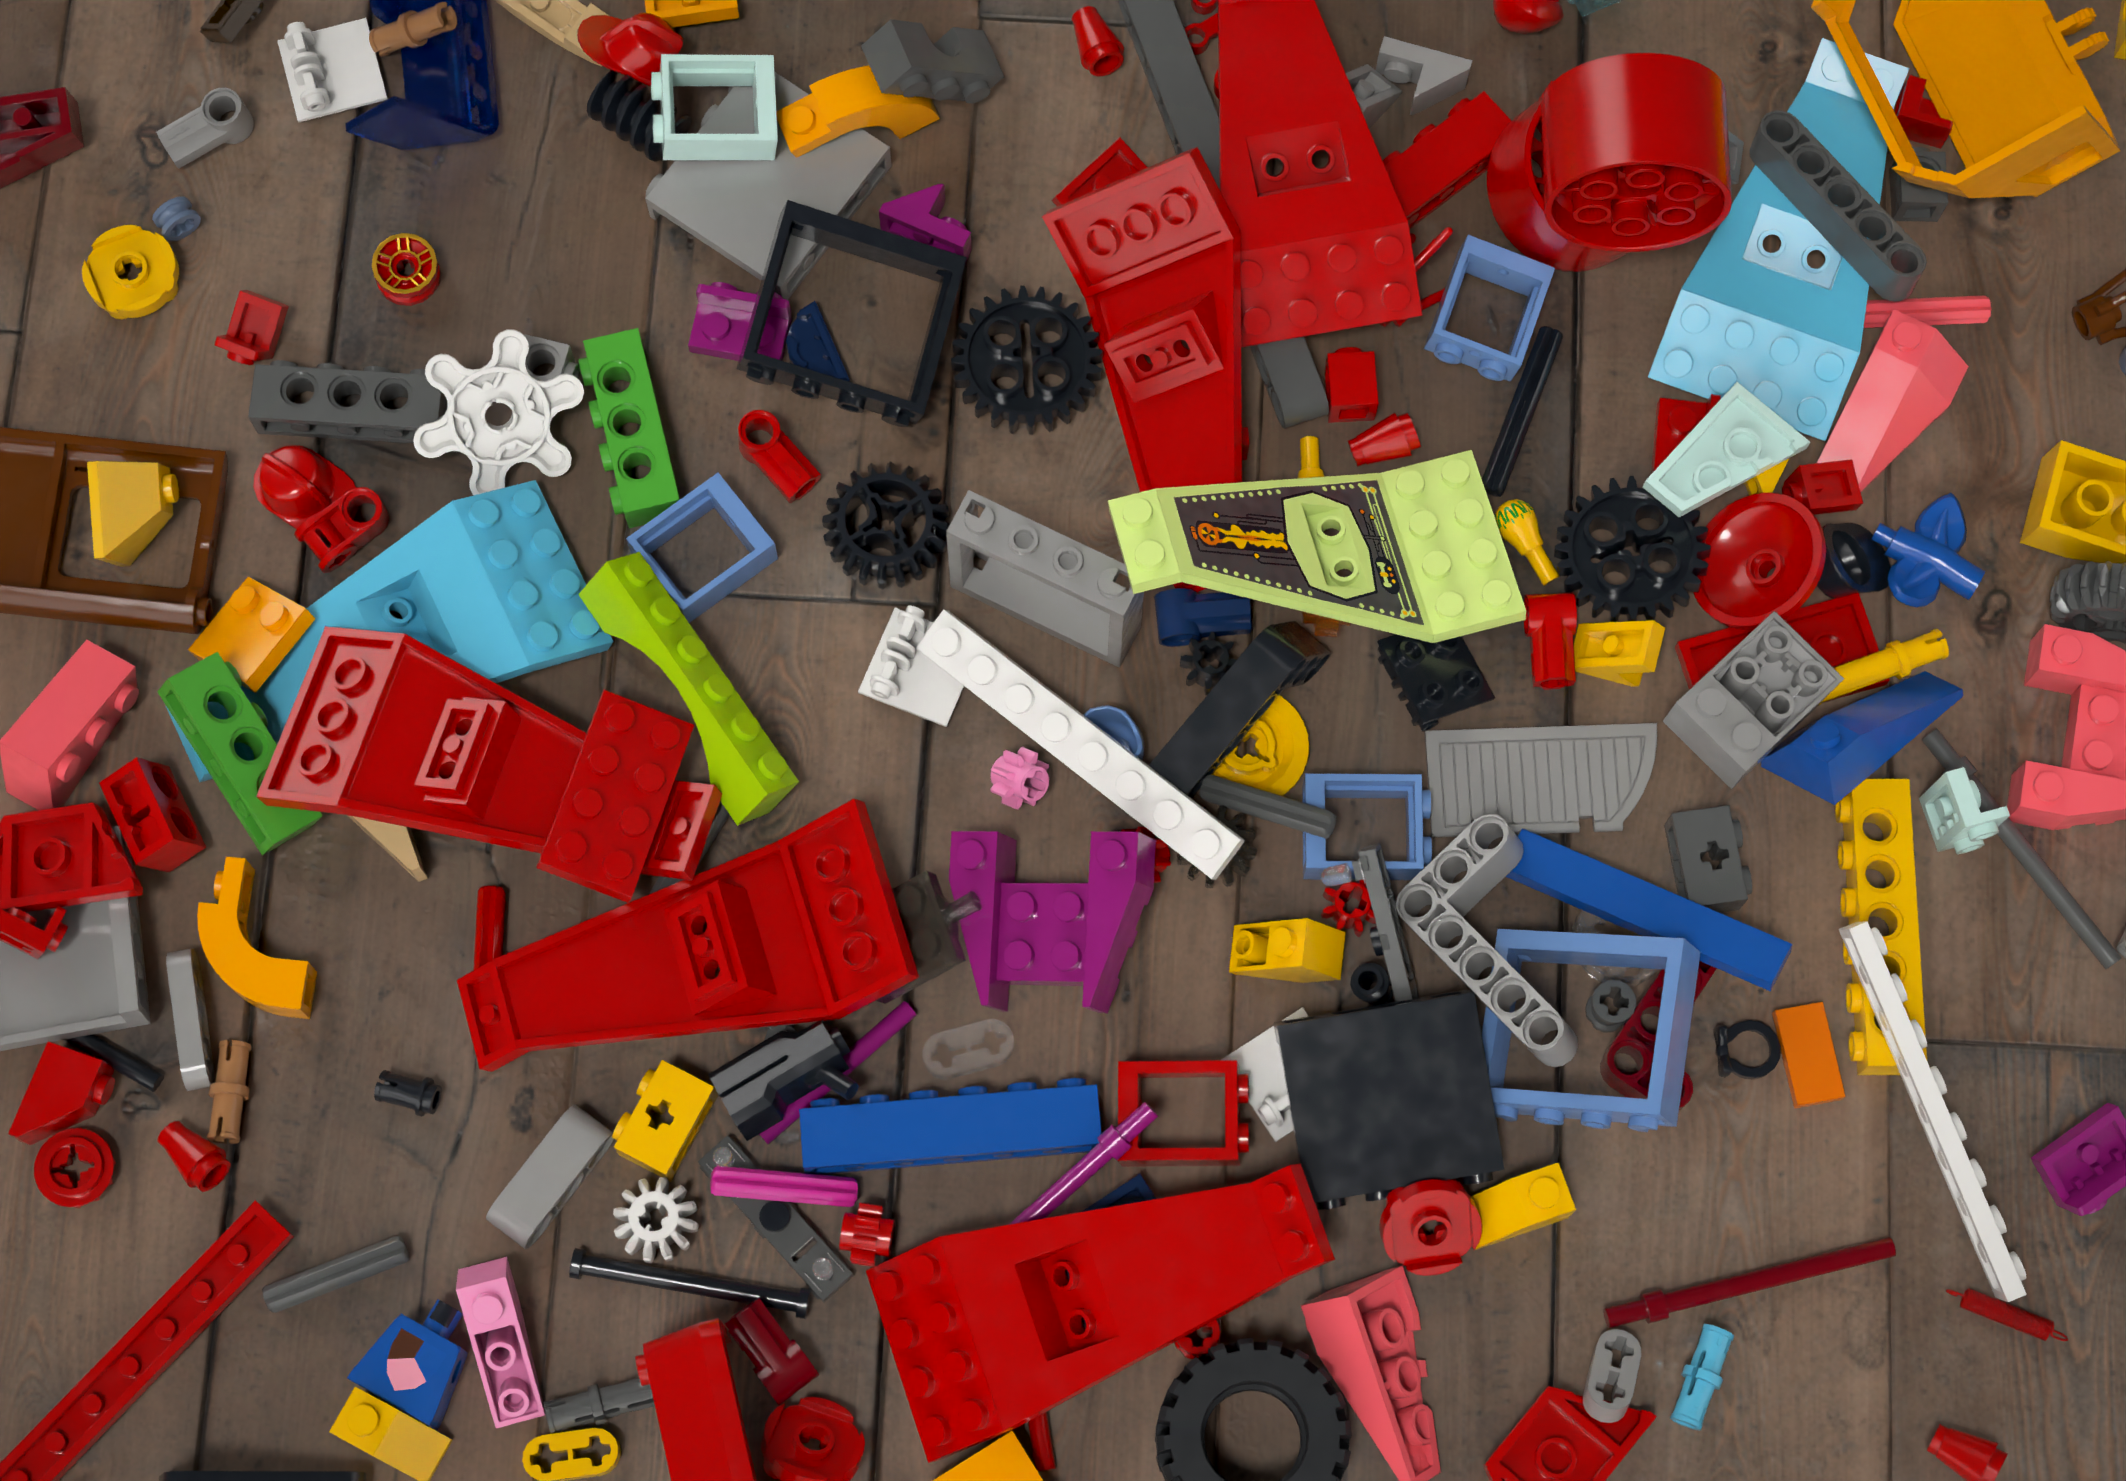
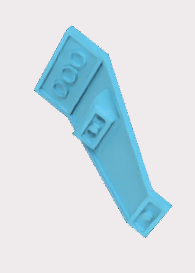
M1821 38L1806 80L1787 112L1795 116L1880 205L1888 146L1836 42ZM1865 53L1894 109L1909 68ZM1755 165L1732 202L1728 216L1717 227L1681 287L1648 378L1709 399L1711 394L1721 395L1722 398L1738 382L1795 430L1826 441L1860 354L1869 284ZM1774 234L1780 238L1781 245L1777 251L1770 253L1764 250L1762 244L1766 236ZM1813 250L1821 251L1825 257L1823 265L1818 268H1812L1807 264V256Z
M536 480L453 500L306 608L316 619L256 693L244 686L240 688L250 703L254 702L262 709L268 722L267 730L276 744H278L325 626L405 633L494 683L607 651L614 641L611 635L604 633L578 594L584 589L586 583ZM389 611L398 612L403 619L393 617ZM208 702V710L214 717L228 719L224 706L217 702ZM167 708L199 782L213 779ZM234 743V750L240 758L247 761L254 760L253 751L248 745Z

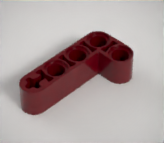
M1699 961L1694 1002L1717 969ZM1661 969L1636 1006L1634 1013L1624 1024L1604 1054L1600 1063V1073L1603 1080L1611 1088L1628 1098H1648L1656 1035L1647 1033L1643 1029L1641 1016L1652 1014L1659 1018L1665 969ZM1619 1053L1630 1055L1637 1064V1072L1633 1075L1621 1073L1614 1064V1056ZM1685 1071L1679 1111L1690 1101L1693 1094L1692 1080Z

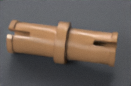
M439 2L435 6L420 12L409 10L399 15L396 21L373 28L369 33L370 45L375 53L379 52L381 57L407 46L410 48L421 47L427 43L428 38L454 30L457 25L456 13L451 6L447 7L446 2Z
M228 1040L219 1042L216 1080L209 1087V1096L213 1098L207 1140L211 1142L226 1144L227 1139H229L230 1144L240 1142L239 1133L243 1101L249 1099L250 1088L245 1086L251 1044L243 1041L232 1040V1046H229L230 1042Z

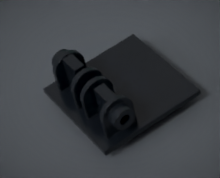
M1395 634L1377 641L1379 645L1378 651L1381 655L1378 661L1384 665L1391 680H1394L1391 683L1393 689L1402 688L1403 691L1398 695L1400 701H1409L1405 706L1412 717L1411 722L1413 726L1419 725L1422 732L1438 725L1439 721L1437 719L1495 699L1492 690L1462 636L1430 643Z

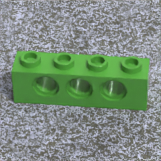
M635 328L583 340L587 357L578 359L584 385H594L597 400L588 402L594 428L604 427L607 443L598 444L605 472L614 470L617 486L609 487L615 515L624 513L629 528L647 524L680 500L639 329ZM624 380L630 383L628 388L622 392L613 393L608 391V387L615 381ZM626 423H637L640 425L639 430L633 435L624 436L617 433L619 428ZM644 465L651 468L648 475L641 479H633L628 476L629 471L636 466Z
M216 652L168 678L158 690V694L263 856L311 828L322 817V814L317 811L266 806L256 797L277 744L267 730L268 722L264 712L256 703H250L240 688L242 682L237 670L230 662H224L219 653ZM208 702H217L224 706L228 719L214 717L208 710ZM234 743L248 745L253 751L254 760L247 761L240 758L234 750Z

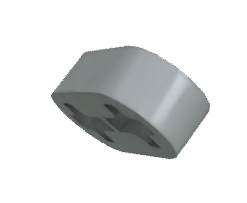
M1612 1329L1604 1332L1600 1336L1591 1357L1583 1393V1405L1586 1412L1600 1422L1612 1423L1623 1418L1633 1397L1641 1360V1346L1632 1334L1624 1330ZM1612 1349L1621 1351L1622 1361L1619 1368L1611 1366ZM1606 1384L1614 1386L1612 1392L1613 1403L1603 1401L1604 1395L1602 1392Z

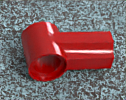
M753 410L745 414L740 420L738 440L739 450L743 458L755 464L789 503L800 500L810 492L821 479V474L780 429V423L777 418L768 411ZM756 430H763L768 432L772 438L765 444L757 445L750 442L747 437Z
M1574 593L1526 594L1524 596L1526 620H1523L1525 636L1530 637L1533 687L1550 690L1573 686L1576 681L1573 636L1576 633L1577 608Z

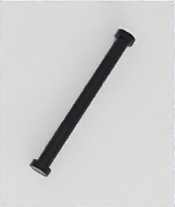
M579 1248L574 1249L569 1270V1277L574 1279H581L582 1275L745 1304H750L759 1297L766 1307L796 1312V1318L801 1319L807 1318L811 1299V1289L801 1288L800 1292L589 1256L586 1255V1250Z

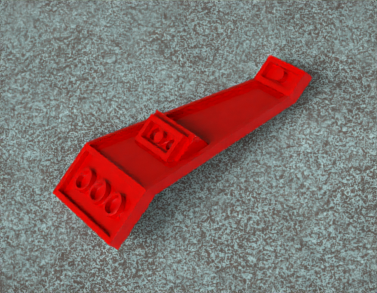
M325 626L256 797L266 806L349 815L541 854L586 733L405 633ZM674 781L641 874L693 880L722 797L721 791L715 785Z

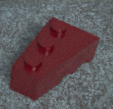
M66 87L0 97V189L84 147L78 102Z

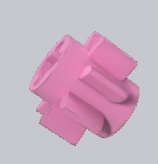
M1021 747L1017 754L1005 750L1003 751V756L999 757L991 768V782L993 786L990 791L1002 797L1001 803L1018 810L1022 802L1035 806L1036 801L1041 799L1048 789L1049 776L1047 769L1049 764L1037 760L1038 753Z

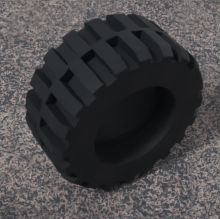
M1253 1338L1237 1339L1236 1343L1228 1345L1218 1344L1209 1348L1207 1354L1191 1360L1184 1367L1180 1375L1173 1380L1167 1390L1159 1411L1155 1431L1156 1459L1159 1472H1162L1165 1481H1228L1213 1467L1206 1452L1204 1436L1208 1418L1216 1406L1227 1397L1239 1392L1259 1391L1272 1395L1283 1402L1294 1415L1299 1427L1300 1449L1297 1460L1292 1469L1279 1481H1342L1345 1469L1349 1464L1351 1451H1349V1439L1352 1436L1351 1422L1347 1421L1344 1410L1346 1403L1341 1392H1336L1330 1382L1332 1377L1323 1367L1318 1369L1308 1360L1310 1356L1299 1349H1296L1294 1352L1282 1347L1283 1342L1270 1339L1267 1342H1254Z

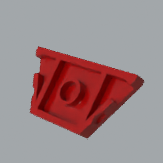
M91 802L3 816L0 822V909L8 912L10 907H14L24 912L56 908L57 906L65 907L143 895V887L103 808Z
M1548 1386L1492 1453L1483 1467L1490 1481H1606L1657 1416L1650 1411L1628 1408L1624 1417L1619 1421L1612 1423L1600 1422L1586 1412L1583 1405V1396L1576 1395L1571 1391Z

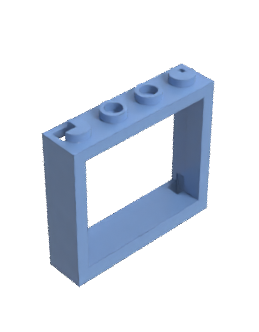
M1498 929L1495 950L1519 974L1523 961L1665 969L1647 1099L1503 1088L1511 1031L1486 1006L1482 1040L1495 1116L1513 1122L1517 1121L1518 1115L1534 1116L1535 1121L1549 1125H1563L1564 1118L1581 1119L1580 1123L1582 1125L1598 1129H1609L1611 1122L1628 1123V1128L1640 1132H1648V1129L1657 1130L1658 1126L1677 1127L1701 952L1685 938ZM1516 1001L1511 1005L1510 1013L1515 1011Z

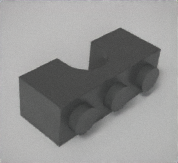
M890 19L861 45L881 93L935 98V100L966 101V103L971 104L985 99L990 94V89L1004 78V74L984 30L953 27L933 44L922 23Z

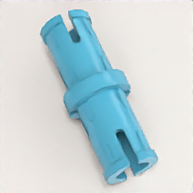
M1703 1324L1702 1333L1691 1364H1686L1681 1374L1685 1380L1674 1411L1670 1416V1419L1690 1429L1699 1431L1702 1429V1423L1714 1389L1719 1390L1723 1382L1722 1377L1719 1375L1731 1341L1734 1339V1335L1731 1332L1714 1325Z

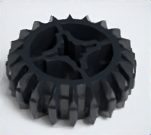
M890 461L886 465V473L878 474L877 467L872 463L868 466V477L863 478L860 473L853 470L850 474L852 487L838 482L836 492L840 498H828L826 502L827 509L831 513L822 517L823 527L830 531L824 534L823 537L826 546L834 547L830 552L832 561L835 563L845 561L842 567L845 575L850 576L860 569L859 582L866 585L872 576H876L878 587L883 590L887 586V578L895 577L897 586L902 588L905 586L904 574L910 572L912 577L919 581L923 578L920 564L933 569L936 567L937 558L933 553H945L947 549L946 542L942 537H946V531L950 525L943 521L949 516V509L947 505L939 504L942 500L940 489L928 490L930 479L926 474L913 481L914 471L912 467L907 466L901 475H898L895 471V464ZM880 496H897L903 498V500L892 503L883 500ZM864 504L868 518L858 526V532L849 536L848 525L850 519L858 507ZM877 514L882 521L889 520V525L894 521L896 537L891 530L884 531V525L879 530ZM923 515L926 521L924 531L919 540L910 548L907 544L905 532L914 526L915 519ZM877 548H884L893 555L878 556L868 552Z

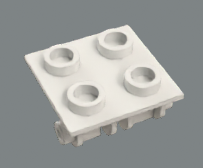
M366 18L316 31L306 28L303 22H293L287 26L288 32L284 36L285 39L277 40L298 122L388 100L377 56L369 42L370 30Z
M908 605L905 611L894 608L858 693L947 727L964 685L916 649L934 623L923 618L925 612L911 605Z
M1302 1007L1282 1021L1309 1016ZM1272 1026L1221 1060H1237L1240 1074H1249V1103L1274 1141L1277 1142L1294 1131L1280 1047L1276 1041L1274 1026Z

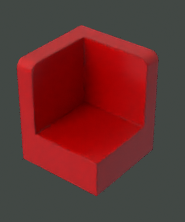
M1908 75L1896 101L1894 112L1908 140L1941 149L1951 133L1953 122L1940 118L1932 100L1922 97L1927 79Z

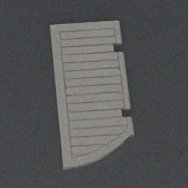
M1657 723L1425 731L1428 790L1431 792V837H1457L1471 822L1486 814H1495L1502 817L1516 835H1519L1522 829L1534 834L1579 833V819L1592 818L1594 832L1623 831V822L1634 810L1651 776L1657 747Z

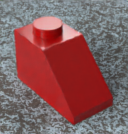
M48 1041L8 1134L24 1144L33 1145L95 1116L99 1106L105 1105L112 1095L115 1085V1078L112 1077L114 1069L103 1060Z

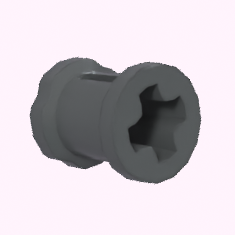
M1607 980L1601 983L1588 999L1585 1007L1586 1018L1596 1030L1614 1032L1620 1026H1623L1634 1013L1636 996L1632 988L1626 983L1619 980ZM1607 997L1613 998L1614 1007L1620 1008L1614 1016L1609 1015L1608 1006L1602 1004Z

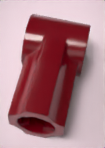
M759 1297L724 1323L738 1346L754 1364L753 1371L778 1405L819 1376V1373L794 1339L789 1340Z

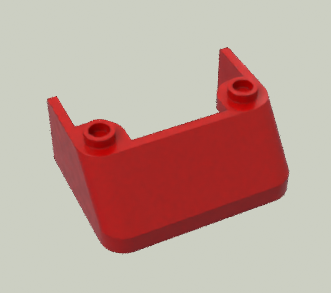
M719 1318L699 1322L643 1343L644 1354L635 1356L641 1385L651 1386L671 1481H757L726 1345L732 1343L731 1337Z

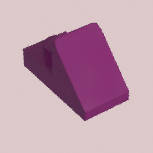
M942 183L883 203L879 210L880 229L946 250L967 257V259L972 251L971 232L961 222L951 217L938 218L945 204V185Z

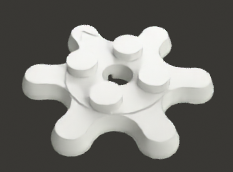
M506 329L495 337L492 358L487 365L480 369L465 368L449 354L433 356L425 367L427 381L445 395L448 407L441 419L423 424L417 429L413 439L414 446L419 454L427 458H436L450 451H458L467 455L473 466L472 475L469 480V487L473 495L505 488L506 472L511 466L519 462L532 463L549 477L561 476L571 466L572 457L570 451L565 445L552 437L550 423L558 412L573 408L581 402L584 395L583 385L577 377L567 373L560 374L546 381L533 378L527 372L525 366L526 356L529 351L528 341L520 331L514 329ZM493 402L504 403L512 409L511 418L504 425L495 426L485 419V412Z

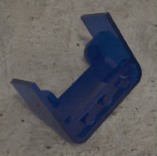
M369 0L372 12L385 24L396 21L399 15L409 10L420 12L435 6L439 2H446L447 7L451 6L456 13L457 25L450 32H444L428 38L427 43L421 47L410 48L407 46L402 48L401 57L405 99L397 96L389 98L345 123L346 132L400 150L478 142L494 134L499 126L487 0Z

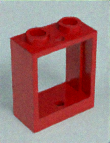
M1237 1060L1118 1061V1125L1142 1105L1141 1078L1225 1077V1147L1142 1148L1141 1132L1130 1142L1132 1147L1118 1159L1122 1167L1240 1166V1153H1249L1250 1150L1249 1123H1240V1103H1249V1074H1240Z

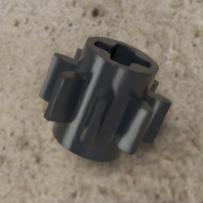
M1214 632L1210 633L1208 640L1200 643L1196 639L1191 638L1189 640V648L1193 656L1184 655L1180 658V667L1191 669L1186 678V685L1191 686L1197 683L1204 687L1205 695H1208L1211 688L1215 687L1235 663L1236 659H1229L1234 643L1230 641L1223 645L1216 640ZM1204 658L1209 663L1215 659L1218 660V669L1211 665L1202 668V659Z

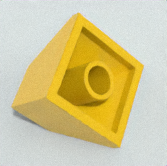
M87 462L94 558L120 567L131 566L173 516V503L178 502L179 499L177 478L175 474H170L169 467L159 463Z

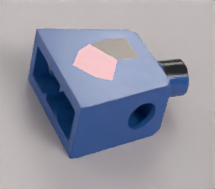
M437 1299L422 1325L400 1314L353 1368L347 1379L438 1430L468 1355L467 1351L449 1341L463 1313Z

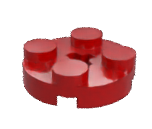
M1423 1180L1406 1187L1395 1188L1386 1197L1387 1206L1381 1214L1379 1224L1380 1236L1387 1255L1394 1262L1396 1260L1398 1263L1405 1265L1408 1272L1422 1276L1449 1272L1463 1263L1461 1257L1468 1252L1471 1246L1475 1250L1480 1242L1482 1222L1473 1199L1465 1192L1463 1185L1456 1180ZM1431 1220L1443 1223L1442 1225L1435 1226L1434 1234L1425 1235L1423 1228H1420L1424 1223Z
M806 1397L800 1398L799 1405H791L784 1409V1403L770 1414L766 1421L761 1441V1451L764 1457L763 1468L768 1476L780 1481H850L854 1477L863 1456L865 1438L862 1431L859 1435L858 1429L853 1425L854 1417L846 1408L824 1398ZM811 1438L820 1441L819 1448L821 1450L808 1449L802 1443H808Z

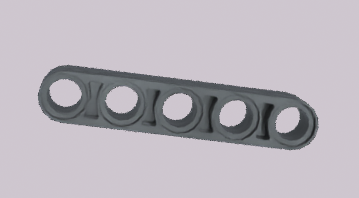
M1774 110L1767 113L1760 122L1749 150L1754 164L1878 295L1889 301L1907 299L1914 291L1926 267L1927 260L1923 250L1795 116L1782 110Z

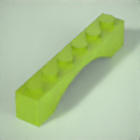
M637 552L606 561L578 594L604 633L623 639L641 650L663 670L676 686L691 711L700 733L708 762L710 784L715 785L721 791L722 797L720 801L737 826L770 813L799 783L785 759L766 735L758 720L748 709L730 680L723 673L641 553Z

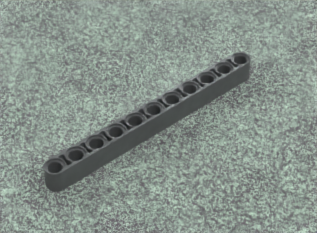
M1118 0L1124 21L1176 155L1198 147L1219 188V117L1174 1ZM1304 337L1250 346L1282 428L1285 429L1329 414L1327 396Z

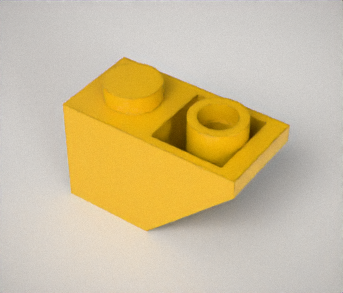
M1309 918L1234 925L1229 973L1300 983L1341 980L1346 932Z

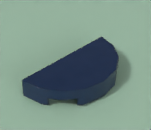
M814 301L797 313V318L790 326L789 334L786 338L790 363L850 382L822 315Z

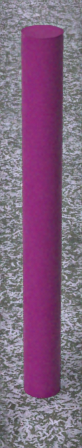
M903 1001L849 1048L851 1052L843 1056L850 1069L843 1074L848 1076L917 1016L907 1002ZM823 1084L788 1105L783 1120L760 1133L759 1136L769 1145L800 1118L799 1109L810 1108L811 1101L823 1098L832 1089Z

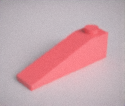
M1403 1265L1331 1289L1301 1305L1306 1327L1312 1337L1318 1356L1398 1480L1428 1481L1441 1473L1433 1412L1428 1406L1423 1404L1421 1378L1428 1377L1426 1361L1417 1360L1413 1332L1421 1330L1419 1312Z

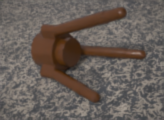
M2126 269L2094 293L2077 300V305L2072 308L2075 326L2085 340H2091L2096 337L2098 343L2103 345L2116 338L2126 337V327L2115 328L2116 323L2122 320L2119 306L2126 302V291L2115 297L2107 296L2126 282Z

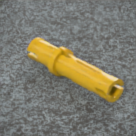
M1934 629L1927 634L1902 643L1898 640L1888 642L1885 649L1835 667L1834 669L1844 680L1819 705L1894 676L1898 679L1910 676L1911 670L1939 659L1948 658L1949 648L1946 639L1937 641L1943 634L1939 629Z

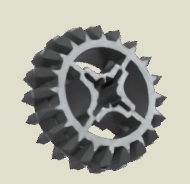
M2090 561L2086 565L2075 564L2071 568L2060 570L2059 575L2055 577L2054 586L2051 587L2049 602H2051L2052 620L2063 628L2093 633L2106 641H2119L2125 644L2126 562L2120 564L2110 561L2106 563Z

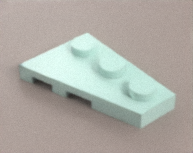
M1736 382L1646 479L1643 488L1675 515L1681 517L1807 449L1810 441L1741 384Z

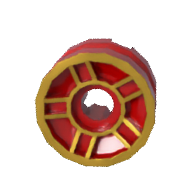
M408 233L392 235L381 242L373 254L372 270L379 291L387 300L397 305L412 306L423 303L434 294L439 285L441 272L434 249L425 239ZM410 263L411 268L415 269L414 272L409 276L400 275V272L404 269V264Z

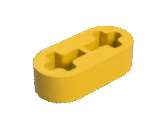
M602 1428L541 1435L532 1439L523 1451L522 1462L525 1471L530 1477L538 1481H568L610 1473L616 1468L620 1460L621 1448L619 1441L614 1435ZM599 1438L602 1445L610 1446L611 1448L610 1454L602 1457V1465L595 1466L593 1460L587 1457L576 1459L575 1451L592 1448V1439ZM549 1445L553 1453L568 1452V1460L552 1463L551 1472L544 1473L543 1467L533 1463L534 1457L542 1454V1446Z

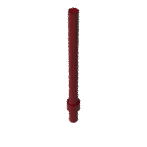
M1888 1237L1664 1294L1659 1289L1640 1294V1300L1604 1308V1318L1608 1328L1644 1319L1649 1324L1668 1319L1669 1313L1895 1257L1896 1249L1893 1240Z

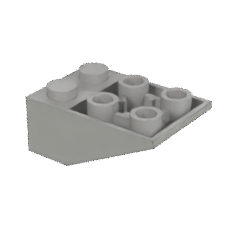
M1774 611L1674 704L1663 722L1728 787L1733 789L1844 678Z

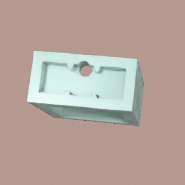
M661 54L660 72H651L652 100H660L661 115H653V143H662L663 160H775L778 135L774 55ZM673 86H752L755 134H675Z

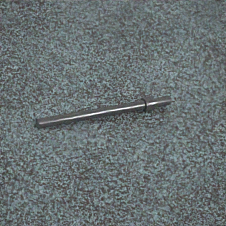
M1935 729L1922 739L1923 743L1944 767L1945 771L1942 774L1962 767L1965 768L1968 779L1973 780L1979 789L1981 797L1979 809L1981 813L2001 808L1974 775L1977 769L1966 756L1961 758L1938 729ZM2008 817L1998 826L1999 833L1997 835L2105 969L2111 967L2122 957Z

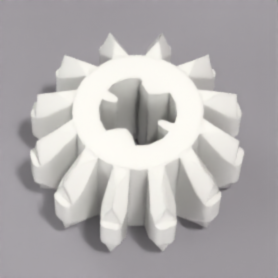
M645 1178L641 1179L638 1183L642 1195L636 1197L629 1190H624L622 1193V1197L631 1205L630 1209L618 1207L613 1211L615 1218L627 1221V1223L618 1226L614 1230L615 1236L618 1239L631 1237L625 1246L626 1252L630 1255L637 1253L644 1246L643 1260L646 1263L653 1262L657 1248H660L661 1254L667 1262L673 1260V1252L669 1245L675 1242L681 1249L687 1250L690 1247V1243L681 1235V1232L693 1233L698 1231L699 1226L697 1222L684 1218L695 1213L697 1206L694 1201L681 1203L687 1193V1190L682 1185L675 1187L668 1194L669 1181L667 1178H659L655 1191L651 1190V1186ZM658 1209L662 1216L668 1212V1216L661 1220L662 1228L658 1231H654L650 1224L644 1228V1223L651 1220L649 1212Z

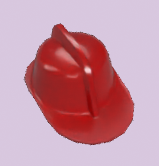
M638 13L624 20L607 15L591 16L583 20L577 30L578 42L581 48L593 61L610 70L629 75L631 78L650 87L651 72H660L661 54H678L684 40L666 21L651 13Z
M300 445L284 446L272 451L270 454L265 453L254 474L253 484L257 500L268 511L295 529L314 514L326 509L349 490L356 488L353 480L343 470L315 451ZM358 507L354 511L353 520L358 512Z

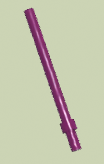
M1144 1102L1117 1127L1111 1125L1097 1138L1099 1143L1010 1224L1048 1217L1112 1158L1118 1160L1132 1147L1130 1142L1158 1117L1157 1113L1147 1102Z

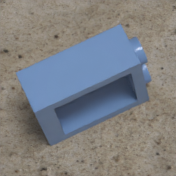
M1467 235L1457 253L1424 349L1433 352L1435 357L1449 364L1462 363L1478 369V373L1487 379L1511 382L1522 365L1555 268ZM1465 273L1528 296L1508 354L1445 330Z
M716 473L626 538L631 554L641 553L689 623L778 559L773 540L719 473ZM715 508L749 551V554L686 599L650 553Z
M1305 773L1302 784V803L1325 809V798H1405L1406 861H1385L1390 880H1412L1424 869V866H1427L1432 861L1431 837L1423 836V819H1430L1431 792L1430 790H1422V774ZM1302 831L1303 879L1340 880L1341 875L1345 874L1348 880H1356L1352 861H1326L1325 838Z

